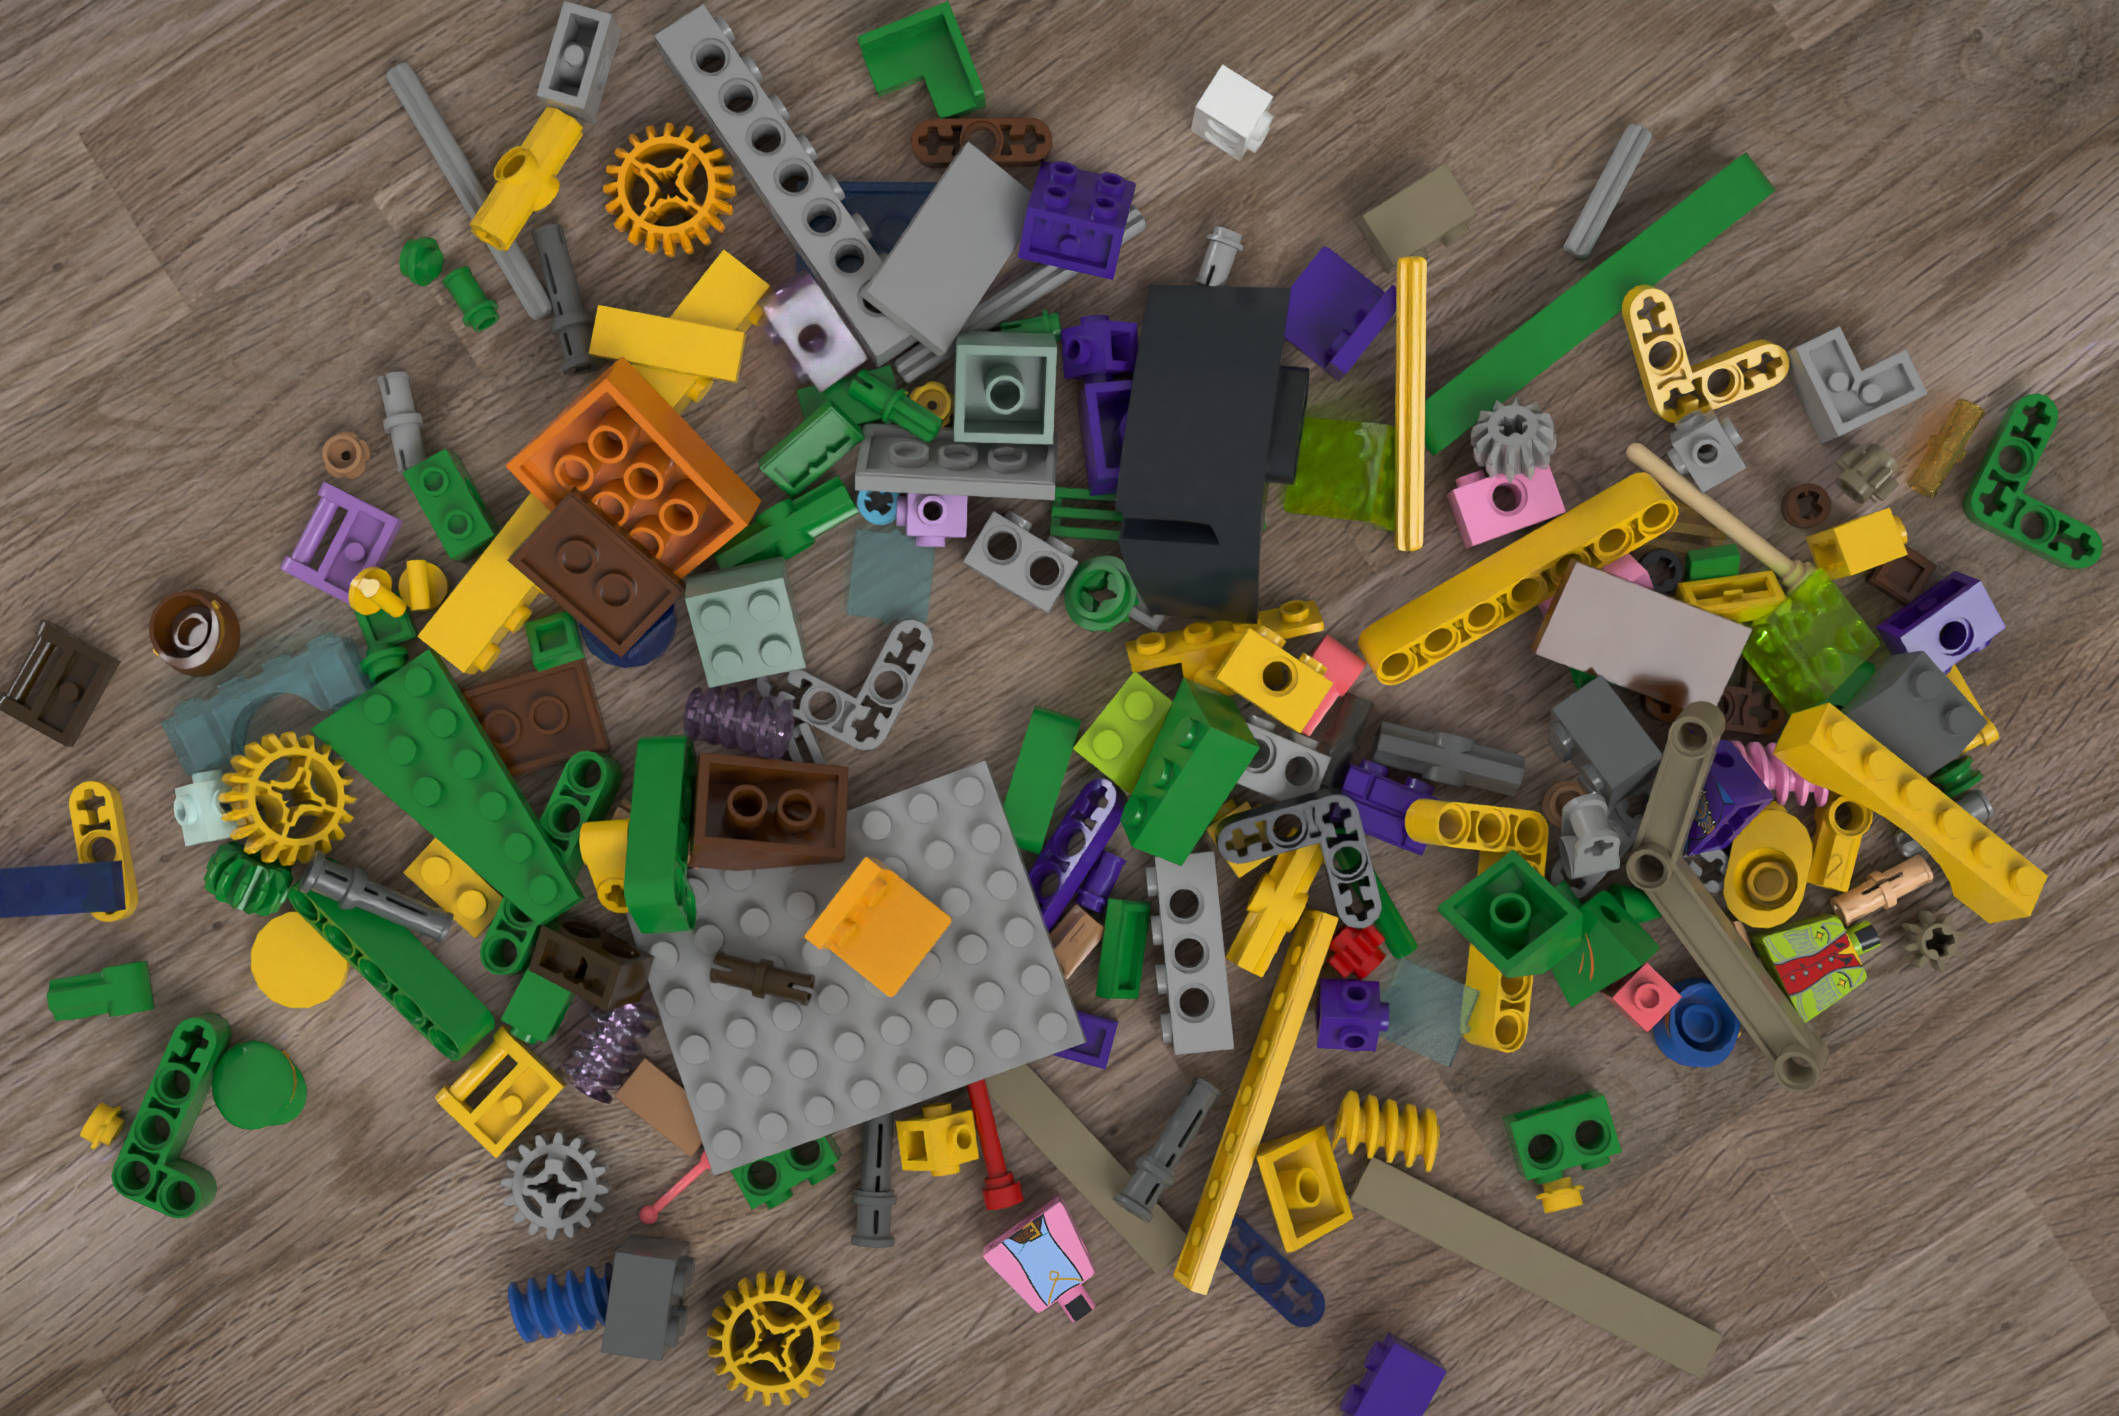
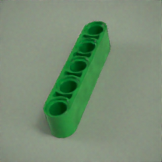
M590 751L578 752L569 759L539 821L575 881L584 864L579 843L581 826L586 822L604 821L623 777L618 761L611 756ZM597 762L601 768V778L595 786L590 787L586 780L587 769L590 765ZM575 806L580 813V822L577 828L571 832L566 826L565 818L568 811ZM505 896L482 942L480 949L481 962L493 974H525L530 966L542 925L527 919L525 914ZM556 917L549 923L556 922L558 917ZM510 940L514 943L517 950L516 959L511 965L507 964L503 958L504 946Z
M326 858V859H328V860H331V861H333V862H336V863L340 864L338 861H336V860H334V859H332V858ZM300 880L287 890L289 901L294 909L446 1058L452 1061L460 1060L494 1029L495 1021L487 1007L406 927L392 923L356 906L352 910H343L338 908L337 901L311 890L306 894L298 891Z

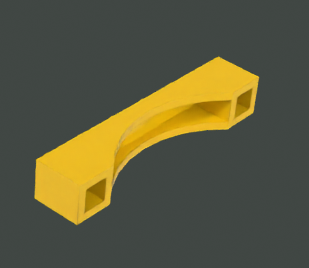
M1831 703L1791 714L1772 753L1774 756L1809 783L1834 791L1864 805L1908 833L1940 865L1950 882L1953 896L1989 924L2031 916L2048 875Z

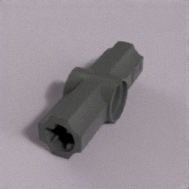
M1380 721L1372 746L1371 762L1379 765L1421 774L1420 778L1445 785L1463 788L1466 785L1510 797H1516L1525 770V757L1517 755V753L1474 744L1475 740L1435 730H1432V733L1384 721Z

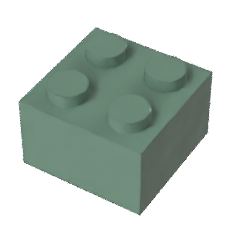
M959 331L955 337L954 442L1053 444L1057 345L1054 333Z
M784 556L687 576L685 602L709 688L806 668V643Z

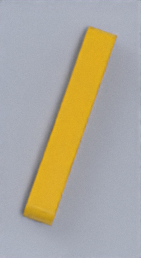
M1645 472L1630 475L1372 623L1359 636L1357 643L1359 651L1382 684L1397 685L1553 597L1571 558L1602 569L1663 534L1675 523L1678 516V507L1652 475Z

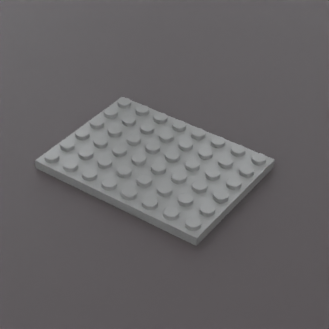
M986 760L847 811L845 859L843 862L745 871L692 868L687 870L686 877L693 889L697 910L696 925L692 932L642 934L630 912L626 913L636 946L655 956L648 976V982L713 1176L1087 1042L1019 847L1004 810L991 768ZM866 856L879 859L952 918L950 926L894 997H888L830 949H818L804 938L811 926ZM721 951L728 955L759 962L763 958L773 961L775 967L805 974H814V989L793 985L794 989L812 994L808 1006L766 995L764 999L753 997L750 990L720 983H711V968L732 972L730 968L714 964L715 955Z

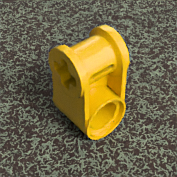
M630 818L586 822L582 824L580 829L579 843L582 859L588 866L598 899L604 907L616 913L629 912L624 897V873Z

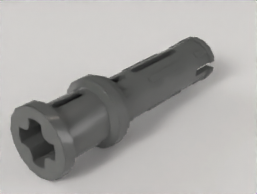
M549 224L536 228L532 231V237L538 250L540 264L553 305L555 318L552 320L551 330L553 335L558 336L565 359V362L562 364L564 375L575 376L596 371L606 365V360L589 354L593 334L592 328L594 327L595 320L593 315H590V312L584 309L572 261L566 246L562 225Z
M316 850L309 860L298 887V891L306 894L311 890L337 901L338 908L343 910H352L356 906L392 923L435 939L439 943L446 937L453 921V913H447L409 895L402 894L369 880L365 869L357 866L352 870L325 858V852Z
M1196 1076L1194 1077L1187 1093L1170 1117L1148 1155L1143 1154L1135 1161L1134 1164L1137 1169L1123 1192L1116 1193L1112 1198L1116 1204L1139 1219L1150 1223L1153 1218L1151 1210L1164 1189L1173 1186L1176 1176L1173 1171L1204 1122L1210 1109L1222 1094L1220 1090L1207 1081Z
M894 1111L864 1122L861 1188H856V1193L853 1194V1202L858 1204L856 1234L851 1235V1244L854 1246L886 1248L893 1247L895 1243V1237L890 1235L891 1208L897 1203L895 1190L890 1189ZM878 1126H879V1143H878ZM877 1143H878V1161H877Z

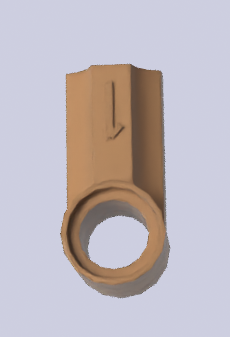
M1077 903L1074 904L1049 934L1066 981L1103 938L1105 928Z

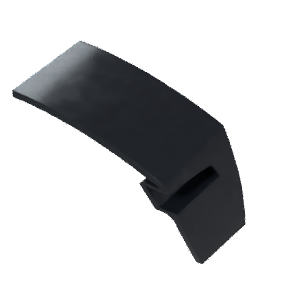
M1150 285L1132 382L1115 509L1116 512L1123 513L1119 546L1126 569L1142 600L1152 614L1251 624L1258 623L1260 553L1269 483L1294 485L1309 390V367L1283 365V345L1291 299V288Z

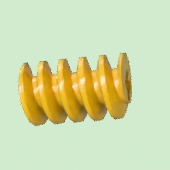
M1350 1090L1340 1103L1333 1130L1332 1149L1334 1150L1339 1140L1344 1138L1346 1139L1348 1154L1353 1155L1359 1143L1362 1142L1365 1143L1367 1158L1372 1159L1378 1148L1384 1147L1386 1163L1390 1164L1393 1162L1398 1151L1404 1152L1405 1166L1411 1168L1419 1155L1423 1156L1425 1172H1430L1437 1154L1440 1125L1437 1123V1116L1432 1108L1427 1107L1418 1118L1415 1105L1407 1103L1399 1114L1396 1101L1388 1099L1379 1111L1376 1096L1369 1094L1360 1106L1358 1093Z

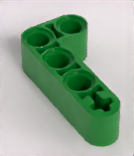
M690 734L640 737L637 744L624 873V897L626 906L642 934L692 932L696 925L695 895L686 877L696 769L695 746Z
M215 1013L201 1014L185 1019L178 1024L170 1038L112 1170V1183L118 1193L172 1218H186L204 1209L212 1203L217 1192L216 1180L209 1171L180 1158L211 1088L214 1068L231 1043V1026L221 1015ZM204 1028L202 1037L208 1040L209 1043L200 1047L202 1037L196 1034V1031ZM194 1053L192 1057H185L189 1054ZM178 1070L187 1074L190 1079V1090L187 1094L180 1092L175 1086L174 1078ZM157 1116H162L170 1125V1134L167 1139L159 1136L155 1130L154 1124ZM137 1161L144 1163L149 1169L150 1179L148 1184L138 1180L135 1175V1164ZM181 1181H185L193 1187L195 1191L193 1204L182 1199L179 1192Z

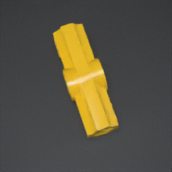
M546 107L523 144L510 149L500 158L494 168V177L498 182L469 224L472 227L471 232L477 238L491 245L496 250L507 252L532 212L545 208L556 197L560 187L559 179L556 176L583 136L581 131L583 127L572 116L565 114L558 108Z
M1829 790L1825 806H1816L1814 819L1817 826L1812 841V862L1807 883L1848 893L1862 835L1869 830L1872 824L1873 812L1864 805ZM1841 803L1847 804L1852 813L1851 821L1844 829L1840 828L1835 820V811Z
M1292 827L1286 836H1293L1298 830ZM1318 843L1276 855L1277 857L1269 872L1265 871L1250 896L1245 909L1248 912L1225 955V959L1260 977L1264 976L1274 954L1278 951L1285 933L1292 931L1308 901L1309 893L1307 891L1323 862Z

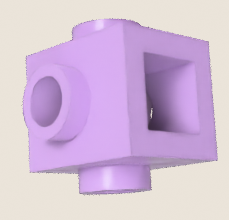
M906 493V497L897 496L896 526H906L905 537H916V546L945 547V538L966 537L967 496ZM924 505H935L939 509V518L935 521L925 518L923 514Z

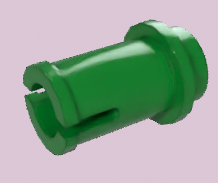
M468 266L452 271L443 279L444 287L448 289L464 314L462 322L466 327H472L475 332H481L499 320L500 316L497 313L499 305L495 300L488 299Z
M1048 309L1042 310L1043 315L1000 322L1001 332L1054 333L1056 342L1061 341L1062 327L1059 313H1049Z

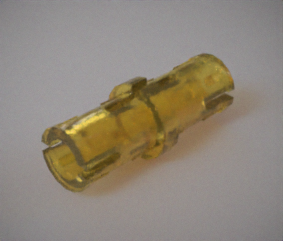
M1965 399L1956 400L1954 408L1938 434H1933L1928 439L1926 446L1929 449L1913 476L1907 481L1911 489L1925 497L1936 498L1937 492L1954 464L1961 463L1966 456L1964 448L1978 424L1986 415L1981 407Z

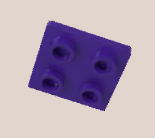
M1042 162L1027 206L1018 258L1113 280L1136 183L1125 180L1122 176L1115 173L1104 172L1098 174L1080 170L1068 162Z
M1322 247L1290 287L1291 299L1284 339L1340 382L1396 312V287L1391 285L1384 292L1329 247Z

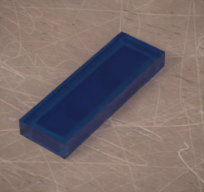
M122 860L0 868V918L109 912L126 909Z

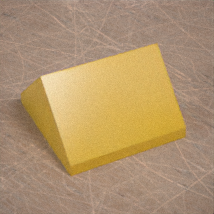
M1325 1125L1315 1126L1259 1144L1255 1159L1279 1237L1286 1253L1295 1252L1354 1219Z

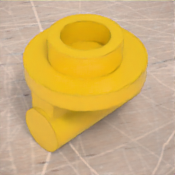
M426 560L406 561L407 568L402 573L398 585L402 600L411 607V611H430L439 607L445 601L449 591V582L446 574L441 568L426 562Z
M368 567L362 570L351 582L348 596L349 603L352 609L358 613L371 615L383 609L392 617L397 618L406 611L405 601L391 591V577L385 570L379 567Z

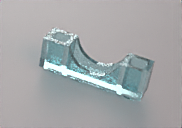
M334 633L324 634L309 641L306 644L308 651L291 659L289 654L276 657L261 666L264 673L249 680H247L245 675L233 678L217 687L220 694L204 702L201 697H196L174 707L175 716L161 722L186 776L215 770L229 763L234 756L246 755L244 746L246 745V734L251 719L263 704L277 696L290 693L296 694L308 700L320 711L334 712L375 686L374 683L370 682L369 676L361 672L359 663L363 659L353 638L335 637Z

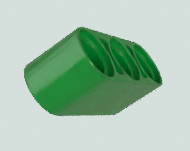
M1038 705L1034 707L1003 807L1019 849L1040 855L1082 719Z

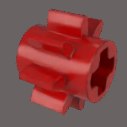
M1344 924L1332 936L1329 949L1333 953L1326 961L1344 979L1352 972L1359 980H1362L1385 959L1386 954L1378 946L1386 938L1373 925L1356 929Z

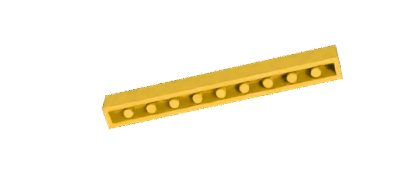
M723 249L670 318L746 332L752 324L758 327L769 316L775 305L771 301L775 293L769 284ZM632 364L679 415L691 400L695 403L700 402L714 383V380L710 378ZM532 493L529 494L417 636L463 673L475 675L478 670L485 672L489 669L502 651L498 644L509 631L514 634L527 622L532 614L528 606L539 593L546 595L545 592L507 561L513 551L550 513Z

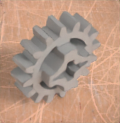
M559 1130L556 1132L553 1141L550 1142L548 1135L542 1132L535 1136L536 1148L527 1141L518 1147L523 1159L512 1157L507 1161L506 1166L515 1173L501 1180L502 1186L512 1188L513 1194L507 1197L503 1203L504 1206L517 1205L519 1211L512 1219L515 1223L525 1218L531 1221L528 1234L533 1236L541 1227L546 1228L548 1240H554L558 1236L560 1228H563L568 1238H571L578 1233L577 1222L587 1229L595 1222L590 1210L601 1213L606 1208L607 1203L598 1196L599 1194L608 1193L612 1189L611 1183L600 1180V1176L609 1170L610 1167L609 1164L596 1165L594 1158L600 1152L598 1146L591 1148L589 1151L582 1148L585 1136L580 1134L570 1143L567 1142L566 1131ZM548 1154L544 1170L528 1172L530 1165L537 1157ZM572 1158L582 1166L585 1174H581L571 1163ZM555 1174L558 1175V1183L564 1184L567 1187L559 1195L556 1194L555 1186L547 1185V1181ZM528 1196H532L542 1207V1211L533 1205ZM586 1197L579 1210L565 1216V1211L568 1209V1200Z

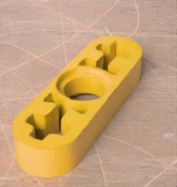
M87 781L79 784L72 791L69 798V809L86 905L91 915L100 921L112 922L123 920L132 915L136 910L139 896L119 791L108 782ZM93 790L95 796L104 797L105 806L99 807L97 813L92 809L87 810L85 806L86 800L93 798ZM110 822L111 829H98L89 832L88 825ZM101 837L110 839L116 848L115 857L108 865L99 864L92 855L93 844ZM119 870L120 877L109 878V880L97 879V874ZM110 886L113 893H121L122 902L115 904V913L111 905L104 906L102 901L103 896L110 894Z

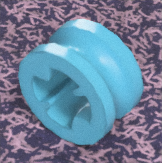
M873 491L859 492L857 506L859 512L868 522L874 525H886L896 519L897 496H900L899 492H880L882 495L891 493L893 497V503H887L891 510L885 515H881L877 510L871 512L867 510L866 502H872L868 496Z

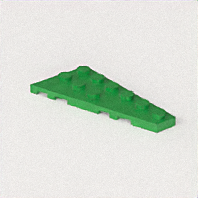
M426 650L310 729L313 734L326 745L332 746L331 749L536 924L544 925L585 899L570 871L435 650Z

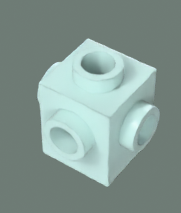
M222 769L192 774L193 784L175 788L174 814L177 822L182 826L185 846L231 839L230 834L232 830L238 826L236 821L224 822L221 820L222 814L232 811L231 803H222L218 800L220 794L232 791V787L226 785L221 780L223 777Z

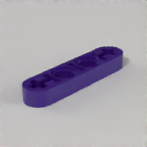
M1104 778L1090 781L1081 790L1028 872L1038 904L1043 906L1041 912L1048 932L1051 931L1121 822L1120 819L1124 807L1128 802L1127 795L1120 787ZM1102 797L1109 801L1104 809L1097 805ZM1087 818L1096 823L1094 828L1084 823ZM1084 832L1085 845L1078 854L1069 856L1068 844L1070 839L1074 835ZM1057 873L1059 878L1057 889L1052 895L1043 897L1041 893L1043 881L1049 875Z

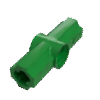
M838 475L795 500L793 498L786 499L755 517L753 524L741 530L714 552V558L721 569L784 556V560H787L816 543L815 538L860 514Z

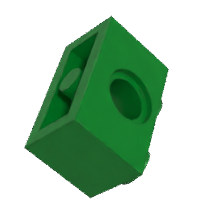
M444 449L402 473L450 559L466 563L482 554L501 531L459 455Z

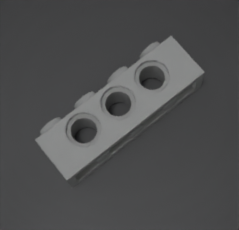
M1193 851L1182 866L1153 855L1154 866L1145 867L1148 896H1157L1159 915L1150 916L1153 945H1162L1164 964L1155 965L1158 994H1167L1169 1013L1160 1014L1163 1043H1172L1175 1055L1234 1049L1214 851ZM1181 889L1191 890L1197 898L1196 909L1188 916L1175 915L1170 909L1172 895ZM1187 938L1197 940L1202 946L1200 959L1191 965L1181 964L1175 959L1177 944ZM1190 988H1199L1207 995V1003L1203 1010L1194 1014L1183 1011L1180 1007V997L1183 992Z

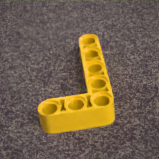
M1418 799L1410 805L1406 812L1405 829L1413 841L1423 844L1480 850L1477 876L1511 850H1514L1544 877L1549 831L1546 819L1539 812L1434 799ZM1471 943L1469 946L1461 1020L1463 1036L1470 1044L1506 1053L1515 1052L1522 1046L1527 1035L1533 975L1506 978Z

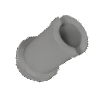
M1215 226L1213 234H1207L1206 240L1210 243L1195 283L1201 286H1225L1237 252H1242L1244 247L1240 244L1241 234L1219 226Z

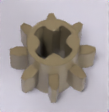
M1872 443L1866 449L1859 444L1855 448L1851 447L1836 462V465L1843 470L1836 478L1838 486L1849 498L1859 504H1864L1869 498L1874 503H1877L1879 500L1884 501L1899 486V483L1891 477L1899 469L1897 462L1885 449L1877 444Z
M1920 910V921L1914 924L1902 923L1901 926L1907 931L1906 942H1902L1898 946L1899 949L1911 951L1915 954L1912 959V966L1923 968L1930 959L1934 970L1945 971L1946 964L1944 960L1951 957L1962 959L1963 955L1957 949L1959 939L1964 938L1966 933L1955 931L1950 927L1953 920L1951 914L1941 913L1936 921H1934L1933 914L1930 911ZM1934 932L1938 934V941L1931 943L1932 949L1926 947V941L1933 938Z

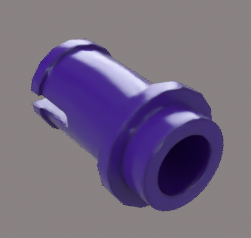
M1102 850L1089 870L1082 887H1078L1076 890L1079 894L1075 902L1102 914L1105 906H1108L1110 894L1127 861Z

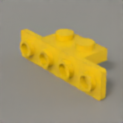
M1292 600L1282 604L1279 608L1259 612L1257 624L1216 621L1212 623L1200 621L1191 623L1184 629L1163 634L1159 632L1145 633L1136 640L1126 642L1125 646L1132 672H1141L1180 663L1183 678L1185 677L1229 696L1237 693L1213 677L1245 628H1251L1257 632L1260 626L1263 625L1283 639L1323 631L1324 623L1315 601ZM1272 662L1265 667L1262 678L1266 687L1284 683L1280 662Z

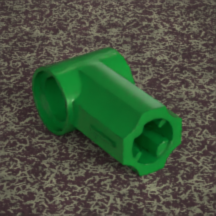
M148 960L101 968V972L49 980V990L46 993L49 1011L54 1015L55 1021H68L106 1013L109 1014V1017L155 1009Z

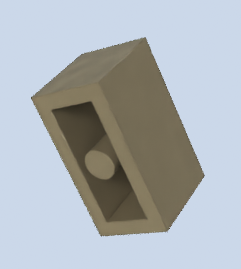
M1445 163L1362 215L1357 227L1387 274L1397 269L1399 258L1420 256L1427 260L1429 256L1426 250L1438 242L1442 241L1444 246L1448 247L1470 232L1467 224L1471 222L1477 212Z

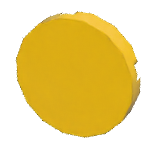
M291 911L271 919L257 934L251 949V971L258 988L271 1001L288 1008H310L330 1000L345 985L349 975L350 964L297 911Z

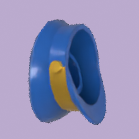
M1689 978L1675 983L1672 987L1682 997L1653 1026V1034L1658 1047L1666 1057L1680 1065L1712 1067L1720 1064L1733 1051L1737 1037H1740L1742 1033L1739 1019L1710 980Z

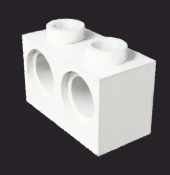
M1222 64L1195 107L1191 131L1240 161L1247 149L1256 153L1270 131L1269 126L1274 118V115L1269 113L1273 96Z

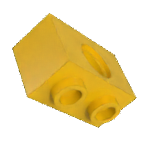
M1263 625L1260 626L1257 632L1251 628H1245L1213 678L1294 732L1301 733L1333 685V682L1324 677L1328 668L1305 653H1302L1300 658L1296 659L1282 649L1286 640ZM1277 661L1286 667L1288 681L1283 688L1272 691L1265 686L1262 675L1268 664Z

